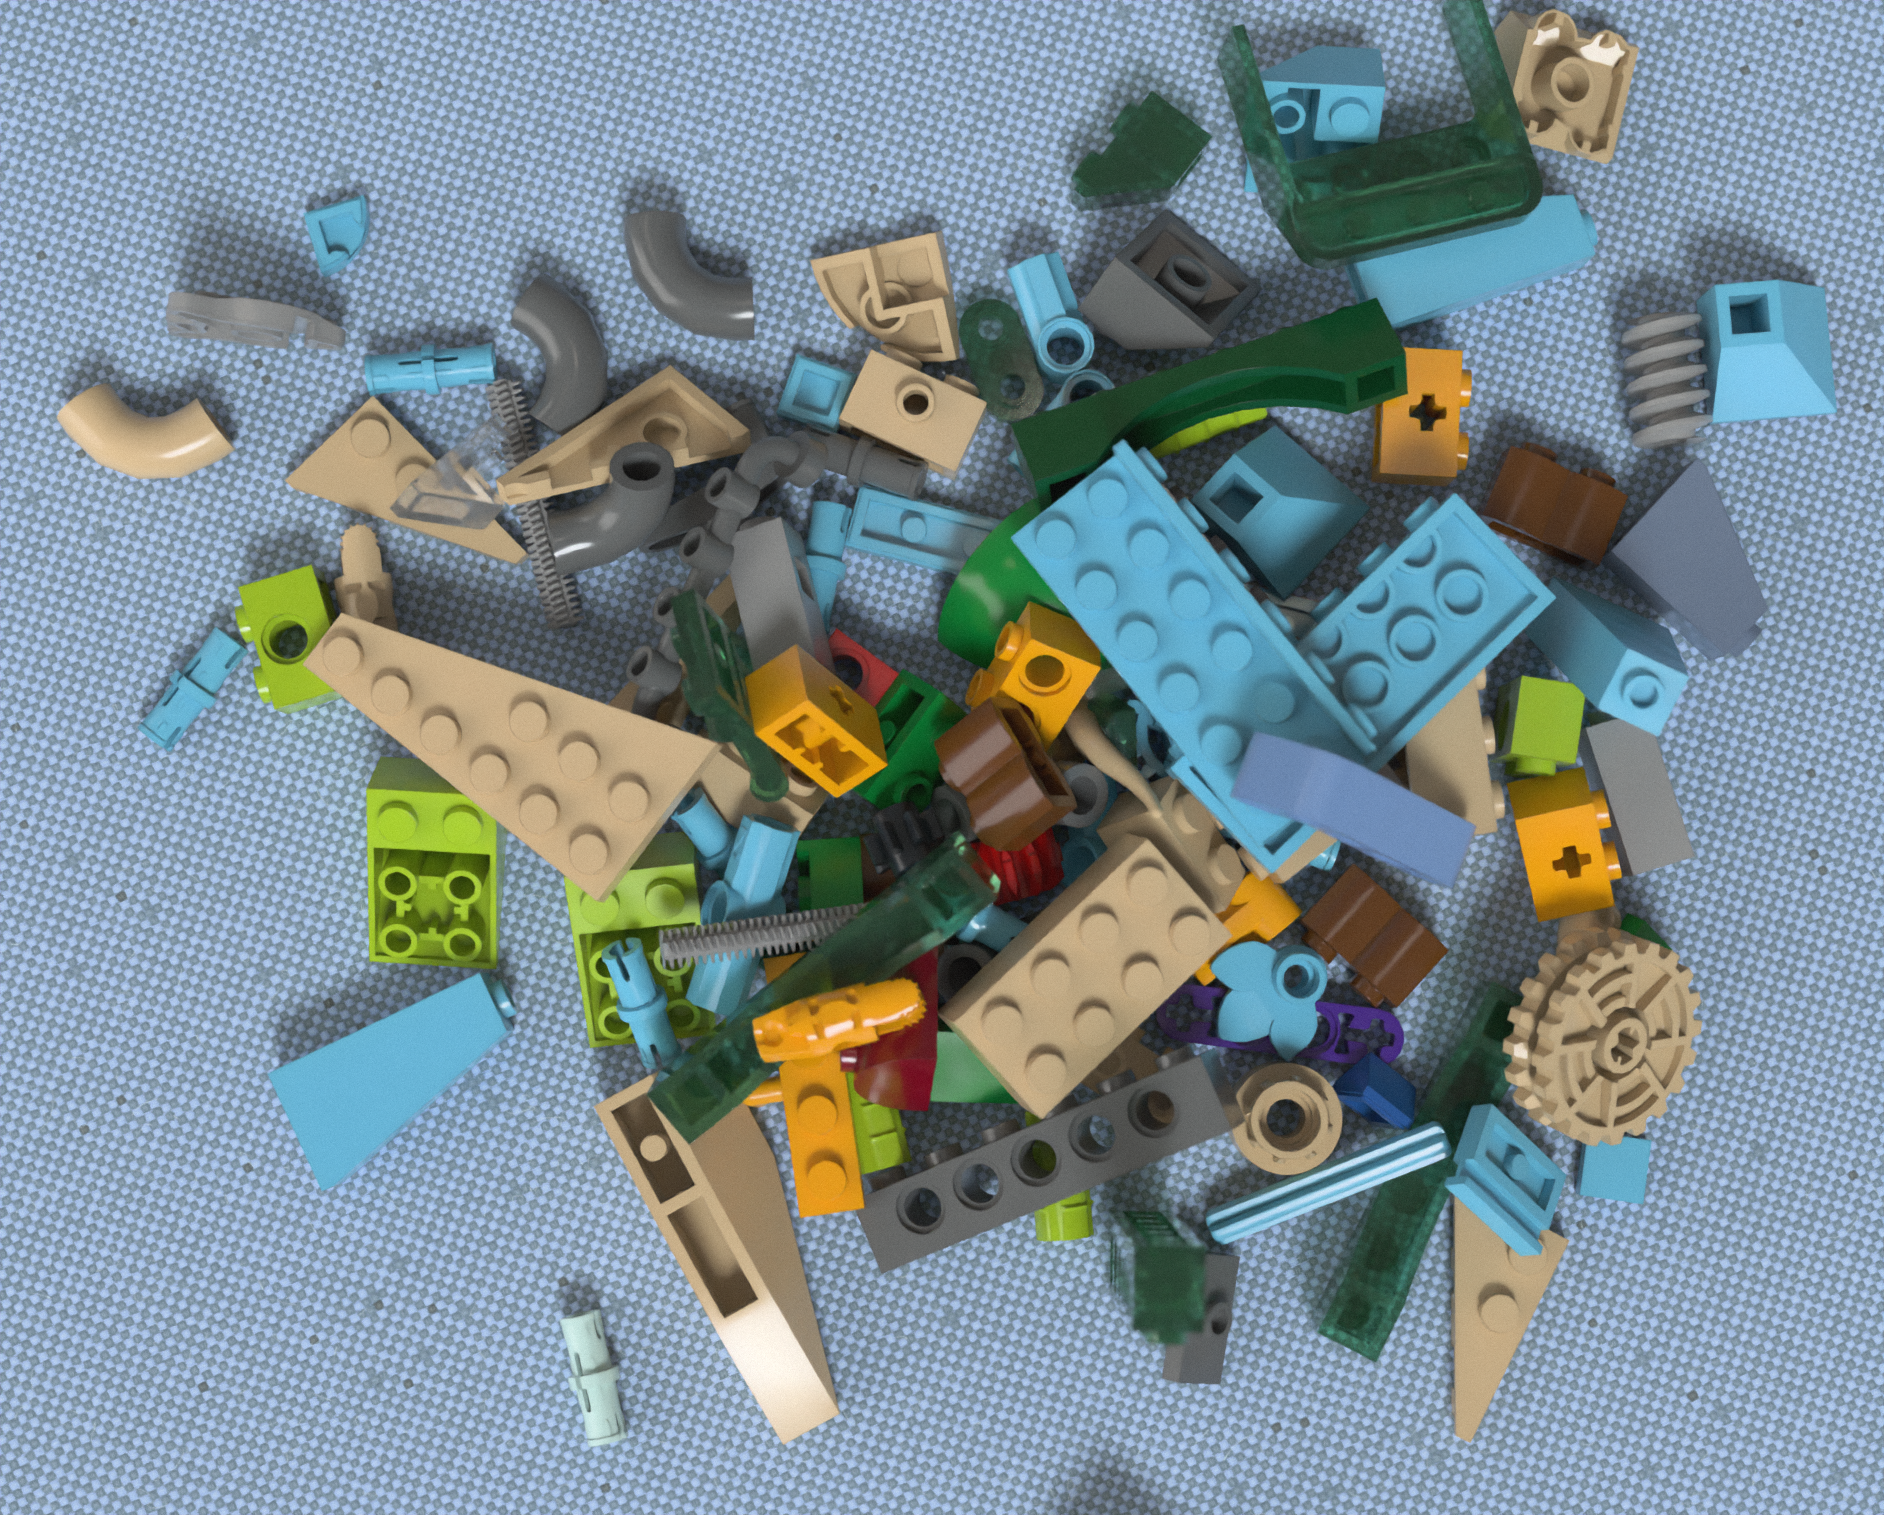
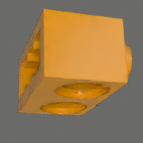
M1029 601L1016 623L1009 621L1002 629L995 647V658L987 670L979 669L974 674L966 692L965 703L971 706L972 712L989 697L1014 698L1031 719L1040 735L1045 752H1047L1101 669L1100 650L1076 620Z

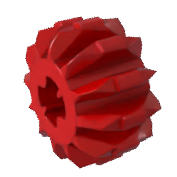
M1052 827L1020 851H996L993 847L987 846L978 839L965 846L957 847L952 853L956 867L953 869L957 886L974 895L982 891L993 897V905L997 906L1051 890L1065 877L1061 861H1064L1059 841L1055 842Z

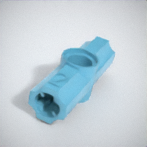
M753 813L751 815H743L723 881L718 880L712 883L703 899L700 918L701 925L705 927L706 924L710 923L713 926L716 922L721 924L723 921L729 923L731 920L738 921L739 919L746 920L747 918L754 919L755 917L762 918L763 916L769 917L771 915L786 914L785 902L781 892L801 831L792 825L777 821L771 817ZM748 949L746 959H744L742 950L739 951V960H736L735 953L731 952V961H728L726 953H723V962H720L718 954H715V963H712L710 955H707V964H704L702 956H699V965L695 966L686 998L693 1005L705 1008L716 1014L735 1017V1014H743L761 958L759 949H755V957H752L751 951Z

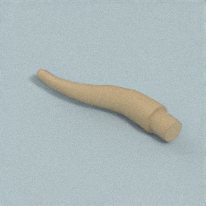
M1081 698L1064 726L1079 754L1098 770L1130 789L1146 804L1152 817L1156 819L1163 816V808L1155 793L1135 766L1106 737L1095 713L1088 709L1085 700Z

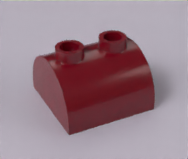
M938 938L891 940L872 946L861 953L856 960L855 973L842 974V988L862 982L865 983V986L887 980L893 982L896 978L899 980L903 979V977L906 980L912 979L913 983H917L918 989L922 993V1000L926 1002V1005H924L926 1012L922 1014L924 1018H920L918 1023H912V1026L907 1024L903 1029L881 1034L877 1041L840 1050V1072L854 1073L853 1084L855 1091L869 1102L893 1109L928 1111L937 1064Z

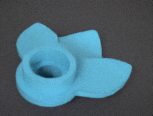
M1246 941L1226 948L1214 958L1210 964V970L1218 980L1230 988L1224 995L1217 1012L1216 1031L1218 1037L1232 1042H1247L1269 1035L1270 1041L1277 1053L1286 1060L1297 1055L1311 1042L1318 1026L1315 1002L1321 997L1327 984V969L1319 954L1302 945H1286L1274 950L1258 941ZM1292 965H1298L1302 971V979L1297 986L1288 988L1284 981L1285 971Z

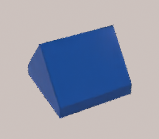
M1371 1051L1336 1080L1332 1086L1338 1099L1373 1127L1409 1130L1414 1122L1416 1087Z

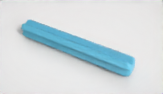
M1432 1121L1209 1209L1206 1213L1209 1231L1218 1244H1228L1447 1158L1452 1153L1450 1141L1443 1126L1437 1121Z

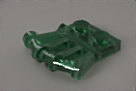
M691 588L670 598L676 626L670 628V637L678 656L685 663L688 675L681 682L684 696L690 708L697 716L704 715L708 736L711 740L734 744L751 770L749 776L751 794L762 802L779 801L788 792L789 774L781 761L783 756L755 735L745 682V677L753 673L754 669L746 638L733 632L694 588Z

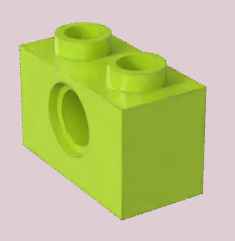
M311 564L238 587L243 604L235 607V616L245 642L254 641L261 665L253 667V676L262 701L265 704L272 702L274 710L284 714H291L343 698L302 665L338 618L324 572ZM303 626L308 638L305 650L295 658H284L279 648L282 634L290 627Z
M1520 676L1499 686L1493 723L1495 753L1489 754L1488 762L1505 764L1504 775L1522 779L1538 776H1555L1556 769L1575 764L1585 695L1573 683Z

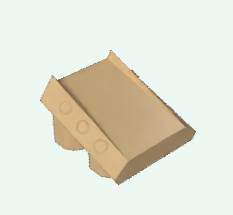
M1555 9L1534 16L1510 10L1494 31L1496 41L1479 109L1473 115L1480 130L1608 164L1613 158L1639 47L1636 44L1626 42L1621 35L1609 30L1593 33L1578 29L1568 14Z

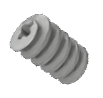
M1662 312L1637 317L1627 322V324L1636 327L1626 331L1621 336V344L1625 348L1639 352L1626 358L1624 369L1628 373L1642 377L1630 382L1626 390L1629 397L1645 401L1633 407L1629 412V417L1632 422L1648 426L1632 436V444L1635 447L1641 449H1660L1691 445L1707 440L1704 437L1696 436L1695 430L1712 422L1713 415L1693 411V404L1709 397L1710 390L1691 386L1690 379L1708 371L1706 364L1688 361L1687 354L1704 347L1705 342L1704 339L1685 336L1684 329L1701 322V314L1692 312Z

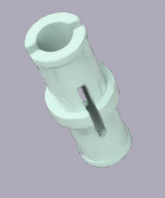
M600 1309L589 1310L559 1319L567 1344L573 1374L568 1377L570 1391H577L585 1423L588 1447L605 1445L629 1437L616 1380L620 1379L621 1376L618 1365H612Z

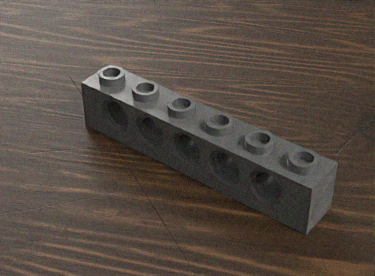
M1191 1044L1154 1059L1159 1070L1158 1072L1136 1080L1132 1069H1129L1096 1083L1095 1085L1100 1094L1096 1098L1078 1105L1074 1093L1065 1096L1041 1121L1020 1129L1015 1117L980 1132L984 1145L964 1153L958 1141L923 1156L928 1167L927 1169L907 1176L903 1165L867 1180L872 1191L865 1195L867 1208L855 1211L881 1273L896 1269L1222 1135L1244 1123L1246 1119L1215 1048L1195 1055ZM1152 1091L1165 1093L1173 1102L1174 1118L1171 1123L1160 1122L1151 1114L1148 1099ZM1094 1115L1102 1116L1112 1124L1115 1131V1141L1112 1147L1102 1146L1094 1140L1090 1131V1123ZM1036 1140L1045 1141L1054 1149L1057 1159L1054 1171L1045 1170L1036 1163L1033 1156V1145ZM979 1164L987 1165L996 1173L999 1183L996 1195L985 1192L979 1186L976 1179V1170ZM922 1188L930 1189L938 1196L941 1202L939 1218L930 1216L922 1208L920 1203Z

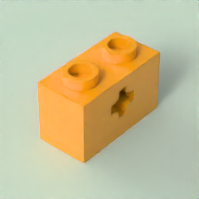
M1403 347L1406 352L1408 394L1375 405L1371 482L1446 487L1457 478V470H1465L1467 466L1469 436L1467 432H1459L1460 407L1468 408L1470 403L1472 373L1469 369H1462L1463 351ZM1419 404H1425L1427 416L1436 417V420L1426 431H1421L1419 419L1409 417Z
M793 645L745 677L755 735L834 797L838 798L888 766L876 709L799 645Z
M1584 766L1556 772L1555 776H1538L1507 783L1538 922L1615 906L1610 881L1622 878L1614 840L1602 843L1599 829L1611 827V821L1603 789L1590 791Z

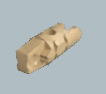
M357 522L355 526L350 525L348 530H344L345 535L341 536L343 541L340 542V546H342L340 549L342 577L334 579L335 594L340 612L398 632L397 618L392 605L394 594L392 574L382 571L380 548L376 545L379 543V540L375 537L377 533H373L372 527H366L365 523L364 525H359Z

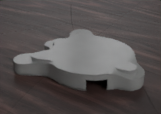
M195 291L194 294L187 292L169 293L165 319L168 323V334L176 337L221 340L267 348L287 349L290 333L305 334L304 347L307 349L342 350L345 346L346 331L338 327L336 321L322 318L320 315L309 310L277 302L244 297H229L206 291Z

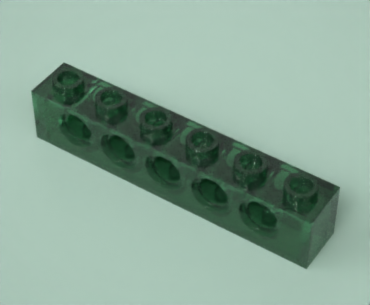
M1109 1210L1107 1287L1132 1332H1139L1140 1335H1144V1343L1153 1345L1187 1344V1333H1205L1206 1245L1173 1211Z

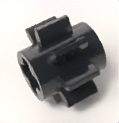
M913 801L899 802L878 812L871 819V825L875 833L863 838L877 874L881 875L891 869L897 882L918 879L926 868L932 870L937 868L941 860L936 850L948 845L934 809H928L920 814Z

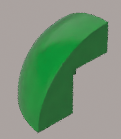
M1034 498L1004 519L975 549L957 575L940 615L937 640L959 657L985 669H988L995 658V647L1002 629L1007 622L1012 621L1016 623L1029 601L1075 620L1011 539L1014 534L1040 515ZM1100 651L1101 664L1108 660Z

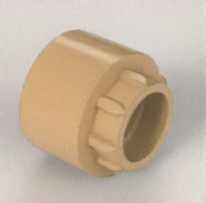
M1272 1061L1250 1069L1233 1086V1092L1246 1121L1229 1131L1228 1134L1238 1152L1251 1163L1274 1174L1294 1175L1317 1167L1334 1150L1342 1130V1109L1333 1087L1316 1071L1292 1062ZM1282 1099H1290L1299 1110L1298 1125L1289 1134L1275 1135L1267 1124L1268 1110L1275 1102Z

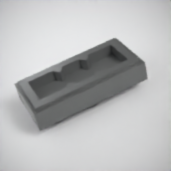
M1182 1249L1162 1379L1190 1384L1221 1383L1227 1338L1232 1325V1306L1240 1256L1222 1252Z

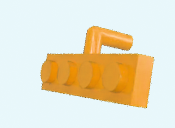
M828 949L763 959L771 1012L799 999L835 990L831 956ZM840 1051L818 1057L778 1061L779 1076L747 1080L740 1085L738 1097L747 1106L759 1108L769 1103L784 1102L800 1218L867 1208L847 1072H840Z

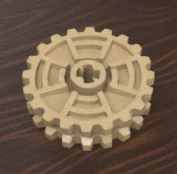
M1597 927L1585 929L1582 939L1569 935L1560 940V952L1556 956L1546 952L1538 960L1540 972L1535 979L1526 977L1519 989L1523 993L1524 999L1520 1006L1511 1007L1507 1020L1515 1024L1513 1034L1503 1041V1052L1512 1055V1062L1504 1070L1506 1081L1518 1086L1512 1097L1517 1105L1529 1110L1527 1116L1545 1126L1548 1125L1562 1134L1590 1146H1597L1600 1140L1611 1146L1620 1144L1624 1132L1638 1136L1646 1131V1119L1649 1116L1661 1118L1668 1110L1666 1098L1671 1092L1679 1094L1685 1084L1681 1073L1684 1066L1694 1064L1697 1052L1690 1048L1692 1038L1701 1033L1702 1021L1694 1018L1693 1011L1701 1004L1700 993L1688 988L1694 976L1689 967L1678 963L1680 957L1678 954L1652 941L1630 935L1629 932L1619 928L1609 927L1608 931Z

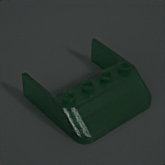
M1446 0L1442 7V12L1474 107V117L1472 120L1292 163L1287 162L1245 26L1241 24L1231 27L1217 57L1220 72L1263 208L1293 251L1304 263L1317 269H1333L1515 226L1524 222L1536 209L1542 199L1543 182L1483 0Z

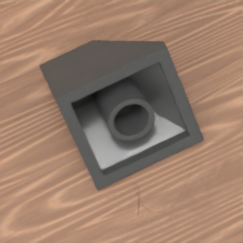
M1166 209L1114 257L1077 310L1092 321L1095 328L1102 335L1115 340L1126 350L1208 348L1257 297L1263 288Z

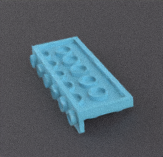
M1122 439L1112 447L1115 456L1014 534L1011 539L1257 847L1261 848L1294 822V820L1263 811L1230 796L1254 732H1261L1318 748L1348 759L1362 767L1375 758L1376 748L1370 739L1378 733L1356 704L1352 702L1343 708L1328 690V687L1335 680L1319 658L1310 650L1301 657L1285 636L1293 631V629L1279 609L1269 599L1259 605L1243 586L1251 578L1231 551L1225 548L1217 554L1201 535L1209 527L1191 502L1184 497L1178 503H1175L1165 491L1161 483L1168 477L1151 453L1145 447L1134 453Z
M1456 493L1445 498L1439 504L1432 496L1428 497L1402 522L1410 532L1393 549L1383 541L1355 568L1363 578L1349 592L1344 594L1338 587L1334 588L1309 612V615L1316 623L1299 640L1291 632L1285 636L1301 657L1310 650L1324 664L1335 680L1328 687V690L1341 706L1345 708L1353 702L1376 729L1378 734L1370 739L1376 748L1375 758L1364 766V768L1374 773L1378 772L1556 598ZM1175 743L1167 750L1175 758L1165 769L1167 774L1173 780L1178 779L1268 874H1273L1317 831L1304 823L1294 821L1261 848H1258Z

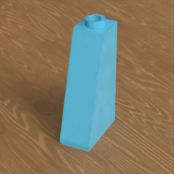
M1574 194L1347 206L1336 210L1328 224L1357 304L1377 297L1395 333L1583 268L1595 255L1593 246L1597 245L1598 242L1593 219L1586 209L1579 210Z
M1553 575L1547 588L1556 598L1527 626L1525 634L1596 708L1659 736L1690 677L1669 629Z
M488 972L478 973L267 1073L321 1191L335 1187L349 1179L515 1030L509 1017L517 1014L518 1011L512 995L502 979L493 982Z

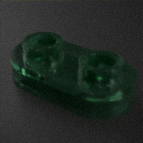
M984 299L975 302L968 307L961 317L959 343L974 384L980 389L979 397L987 402L986 412L998 422L1012 424L1029 418L1038 411L1042 403L1044 385L1020 318L1016 311L1003 301ZM987 320L996 321L1002 327L1003 332L995 340L984 339L978 331L981 323ZM1007 379H1017L1023 384L1024 393L1017 399L1006 398L1001 393V384Z

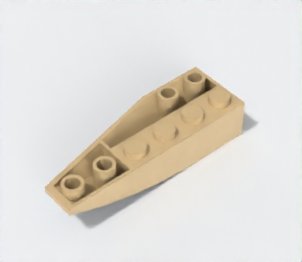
M713 1041L596 1104L594 1108L699 1302L784 1445L839 1415L840 1409L775 1154L750 1107L740 1101L738 1097L739 1087Z

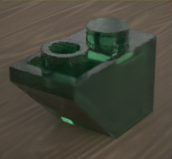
M1154 91L1149 93L1140 106L1131 100L1111 125L1109 131L1116 137L1102 155L1094 149L1091 150L1073 173L1070 180L1077 187L1074 189L1071 205L1079 211L1085 212L1169 201L1207 153L1212 136Z

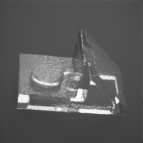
M495 413L414 479L392 504L390 509L398 518L469 529L486 528L505 508V502L484 478L504 460L497 450L513 433V430Z

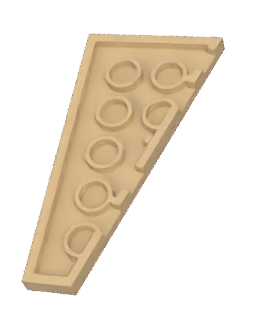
M344 613L338 616L302 664L597 902L604 903L723 746L717 742Z

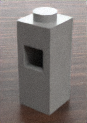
M763 516L746 521L740 526V531L735 533L731 542L734 547V558L729 567V572L754 671L797 644L837 676L801 534L781 517Z
M1602 710L1587 714L1591 727L1580 730L1578 751L1591 791L1599 789L1604 791L1611 821V827L1604 828L1608 841L1614 840L1622 877L1634 876L1695 857L1656 736Z

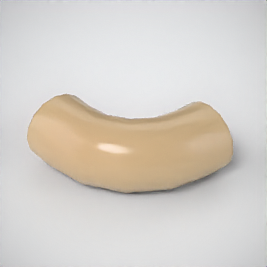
M103 383L89 388L74 397L57 415L58 422L68 436L99 465L137 479L181 478L222 460L236 450L226 431L199 398L167 416L149 417L133 411L120 399L110 384Z

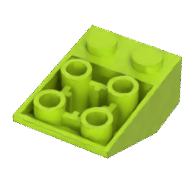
M380 756L366 788L369 962L497 969L507 829L422 760Z
M684 831L656 834L604 903L597 902L565 875L563 877L590 1048L636 1043L629 1023L622 1021L616 1009L619 996L607 965L603 962L601 956L604 948L620 939L625 953L629 951L626 939L629 937L641 940L643 952L655 984L661 985L665 989L668 997V1005L665 1010L676 1039L717 1035L716 1014L705 1008L693 1005L686 998L696 966L694 957H691L690 966H687L686 959L683 958L681 968L679 967L678 960L675 959L673 969H671L668 960L666 961V970H664L660 952L659 930L664 932L666 929L673 930L674 928L681 929L682 927L689 928L690 926L697 927L701 925L700 918L704 895L700 864L696 857L698 849Z

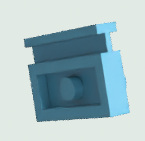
M1493 1104L1472 1106L1453 1159L1458 1165L1455 1177H1447L1444 1186L1518 1255H1541L1543 1246L1538 1242L1541 1230H1549L1567 1175Z

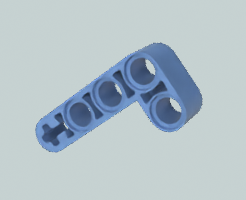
M1254 732L1230 794L1231 797L1245 804L1304 823L1400 871L1448 889H1453L1476 829L1474 824L1348 759L1318 748L1261 732Z

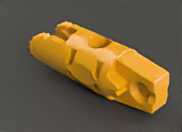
M903 977V979L899 980L896 978L893 982L887 980L865 986V983L862 982L831 992L799 999L760 1016L752 1021L757 1048L765 1063L818 1057L845 1048L877 1041L881 1034L903 1029L907 1024L912 1026V1023H918L920 1018H924L922 1014L926 1012L924 1007L926 1002L922 1000V993L918 989L917 983H913L912 979L906 980Z

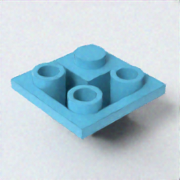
M1315 46L1256 75L1244 177V192L1369 198L1386 88L1380 49Z
M1779 279L1718 284L1711 287L1696 300L1697 313L1702 315V321L1698 323L1700 339H1704L1705 346L1701 347L1702 364H1706L1708 371L1703 373L1705 389L1710 390V396L1706 398L1707 414L1713 415V421L1708 423L1709 425L1837 413L1824 287Z
M1276 425L1234 453L1191 499V502L1209 527L1205 533L1211 538L1217 535L1228 546L1242 566L1283 602L1370 510V507Z

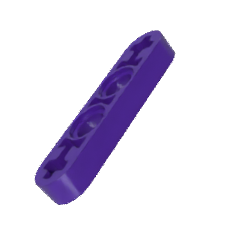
M1182 984L1154 1011L1155 1021L1159 1029L1169 1038L1187 1043L1278 1054L1270 1041L1269 1035L1247 1042H1232L1222 1040L1220 1037L1207 1036L1211 1026L1210 1022L1189 1021L1187 1031L1176 1030V1020L1166 1017L1167 1005L1178 1004L1181 994L1191 995L1190 1001L1192 1006L1213 1010L1211 997H1224L1229 989ZM1316 1001V1011L1324 1016L1328 1024L1326 1039L1316 1047H1305L1295 1057L1356 1064L1368 1053L1367 1045L1351 1040H1344L1345 1053L1334 1052L1341 1034L1339 1013H1348L1350 1015L1345 1026L1348 1028L1365 1030L1369 1029L1372 1019L1380 1020V1030L1390 1033L1389 1045H1379L1376 1050V1056L1386 1064L1394 1061L1401 1053L1404 1044V1030L1396 1017L1381 1009Z

